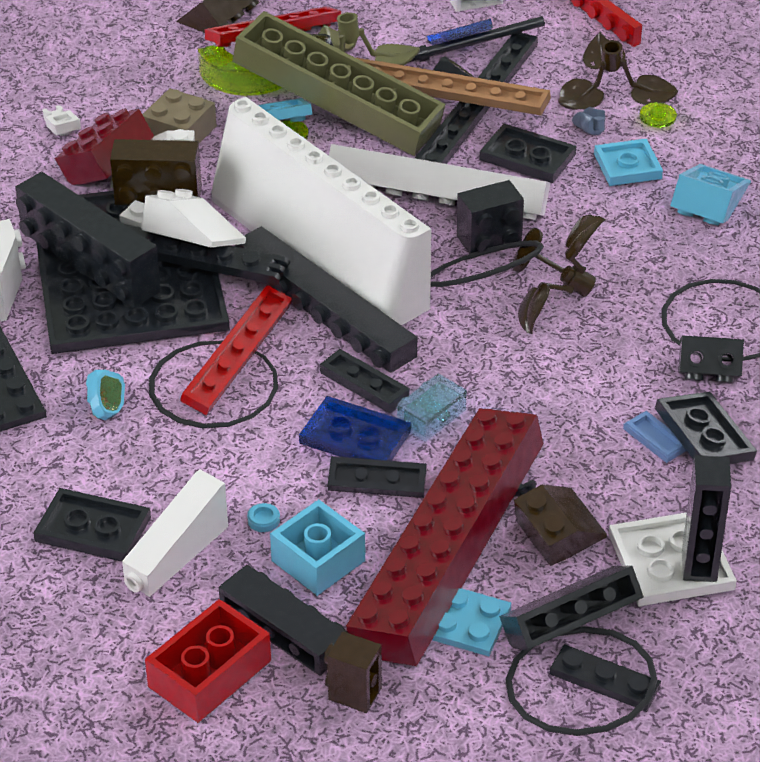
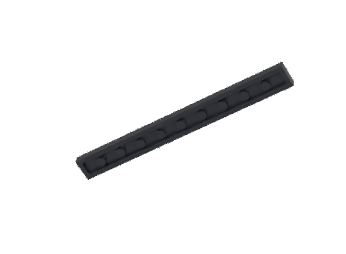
M522 32L511 35L478 78L509 83L537 47L538 37ZM458 102L415 159L447 164L490 107Z

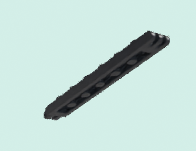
M126 225L157 246L158 261L273 285L279 284L281 277L290 264V260L284 256L230 245L208 247L144 231L141 227Z

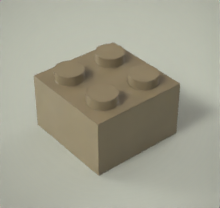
M171 88L142 114L154 136L165 131H175L178 129L185 131L194 130L195 141L200 143L217 126L215 102Z

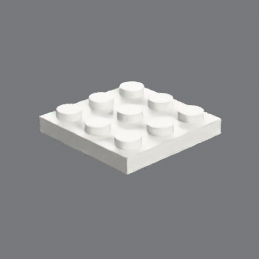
M687 512L609 525L608 535L621 566L633 565L644 598L636 601L638 607L735 590L736 578L723 550L721 552L717 582L683 581L682 544Z

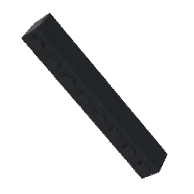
M261 226L244 235L246 237L245 244L235 245V247L287 257L290 260V264L281 277L279 284L269 285L291 297L293 305L298 310H305L317 324L322 323L327 326L336 338L342 337L350 343L354 351L357 353L362 352L368 356L376 367H383L392 373L417 358L418 337L264 227Z

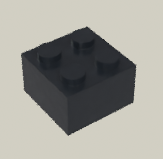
M510 180L457 193L456 236L468 253L471 254L477 251L481 253L487 248L522 241L524 198Z

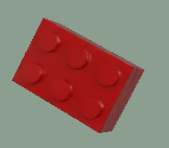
M218 599L145 659L148 687L199 723L271 662L270 633Z

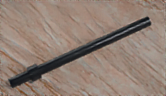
M543 16L428 47L422 45L419 46V53L410 62L419 60V62L426 61L431 56L545 26Z

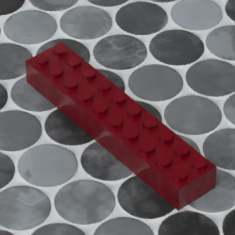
M479 408L346 625L349 634L381 644L382 661L417 667L436 634L440 621L452 606V600L458 590L464 585L544 444L536 414Z

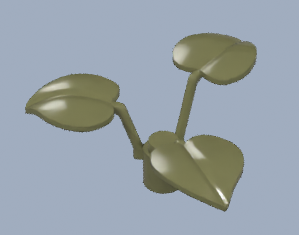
M345 12L337 17L338 30L323 25L319 34L329 35L334 47L343 52L353 49L358 37L361 36L371 56L375 57V61L405 65L420 51V47L401 44H383L378 46L375 51L364 33V28H359L357 14L352 12Z

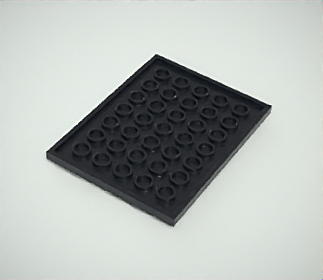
M114 191L79 195L119 222V215L130 206L115 205ZM36 242L51 354L230 330L221 283L216 272L158 261L161 292L134 308L125 301L119 300L116 295L100 287L94 280L81 274L76 268L67 262H63L57 255L48 249H44Z

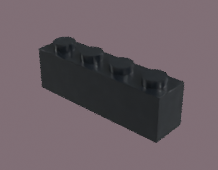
M694 455L682 544L683 581L717 582L731 493L729 457Z
M248 564L218 587L220 600L269 632L272 644L319 676L328 670L327 664L324 662L328 646L331 643H336L342 631L348 633L341 624L332 622L314 606L307 605L295 597L290 590L280 587L271 581L265 573L256 571Z
M633 565L612 566L499 617L513 649L529 650L644 598Z

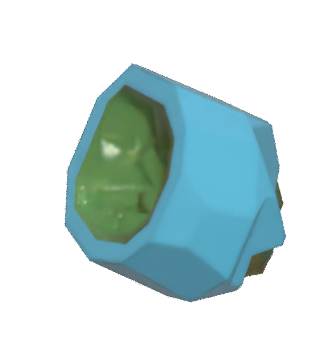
M94 370L87 376V402L90 404L92 414L102 420L114 417L124 405V378L120 374L109 370Z

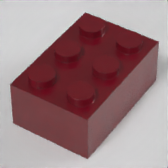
M124 108L112 115H109V113L101 114L94 119L95 124L93 126L87 127L78 133L79 138L62 147L63 151L54 159L69 184L75 186L109 178L112 175L110 157L114 139L151 140L154 137L139 108L130 111Z

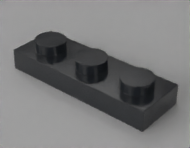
M342 349L337 350L320 363L321 374L388 413H391L409 398V388Z
M331 456L327 483L328 491L424 498L427 463Z
M565 644L550 667V675L633 707H636L645 698L651 680L650 676ZM660 680L657 681L651 702L643 711L647 712L661 687Z

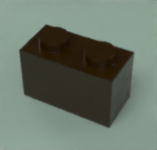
M342 631L336 643H331L328 646L324 657V662L328 668L325 679V686L328 687V700L367 714L382 689V645Z

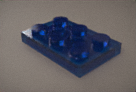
M326 396L300 432L299 444L339 457L392 461L411 433V422Z

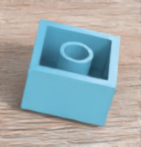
M319 499L270 533L271 561L317 596L365 562V533Z

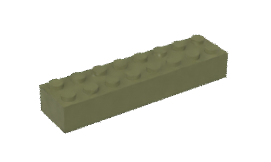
M263 11L236 37L232 62L413 156L420 151L441 125L445 103L266 11Z

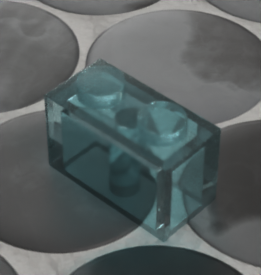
M438 373L429 381L422 383L416 391L408 397H404L397 404V425L426 442L466 411L467 390Z

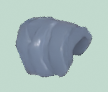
M588 107L583 112L576 113L572 118V122L590 135H600L605 130V111Z

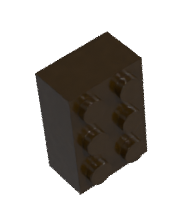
M114 139L110 164L115 205H131L135 200L145 203V196L157 195L158 190L175 192V189H185L192 191V196L200 197L202 180L199 141Z

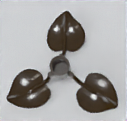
M599 32L588 44L583 54V62L587 67L599 69L595 83L592 85L589 80L582 78L566 82L560 90L558 103L567 109L577 110L588 107L594 108L600 105L604 99V93L597 87L600 85L604 70L615 72L620 67H623L630 86L633 87L631 91L632 99L640 104H664L678 94V90L665 79L655 75H641L638 77L637 82L633 81L622 44L616 40H608Z
M585 215L576 222L565 243L568 248L565 251L566 259L571 261L574 266L568 265L564 269L541 254L535 256L538 260L562 273L560 280L563 282V285L541 282L537 288L533 287L528 291L518 310L519 322L527 333L533 334L534 323L545 305L550 289L565 291L569 294H572L574 291L583 297H586L592 291L596 277L586 272V267L582 266L575 257L606 219L601 216ZM532 228L528 231L523 241H538L541 243L543 233L538 228ZM519 247L513 261L523 258L536 250L537 247ZM530 260L514 267L513 270L516 272L523 271Z

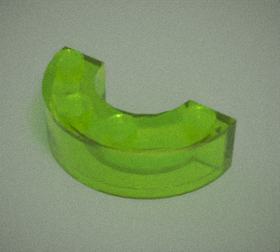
M212 45L206 48H198L200 76L209 86L218 91L233 95L254 96L282 89V87L232 62L233 54L226 51L224 47Z

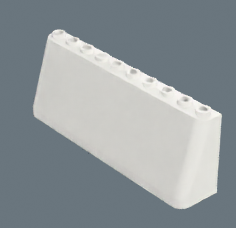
M247 97L233 102L229 106L211 191L212 201L250 231L261 226L400 325L430 310L431 228Z

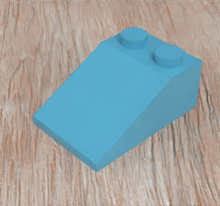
M698 164L679 175L670 206L677 208V212L682 215L692 217L696 214L704 217L703 221L706 223L719 225L729 220L750 185L751 180Z

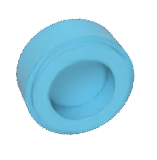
M261 503L254 505L247 513L248 525L258 532L272 531L280 523V512L272 504Z

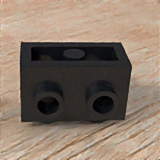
M682 335L680 337L678 373L685 374V380L703 381V375L716 376V382L734 383V377L742 376L744 339ZM691 354H697L700 362L693 363L691 361ZM722 356H727L730 359L729 366L722 363Z

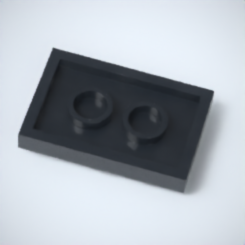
M503 123L480 150L479 160L554 183L576 155L577 146Z
M710 391L657 399L655 410L693 460L694 455L725 456L730 458V464L754 460L757 453L756 448Z
M59 488L33 532L34 540L38 543L122 562L138 543L151 518V510L149 507Z

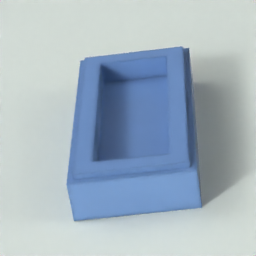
M647 410L623 425V429L666 463L686 452V449L671 429Z

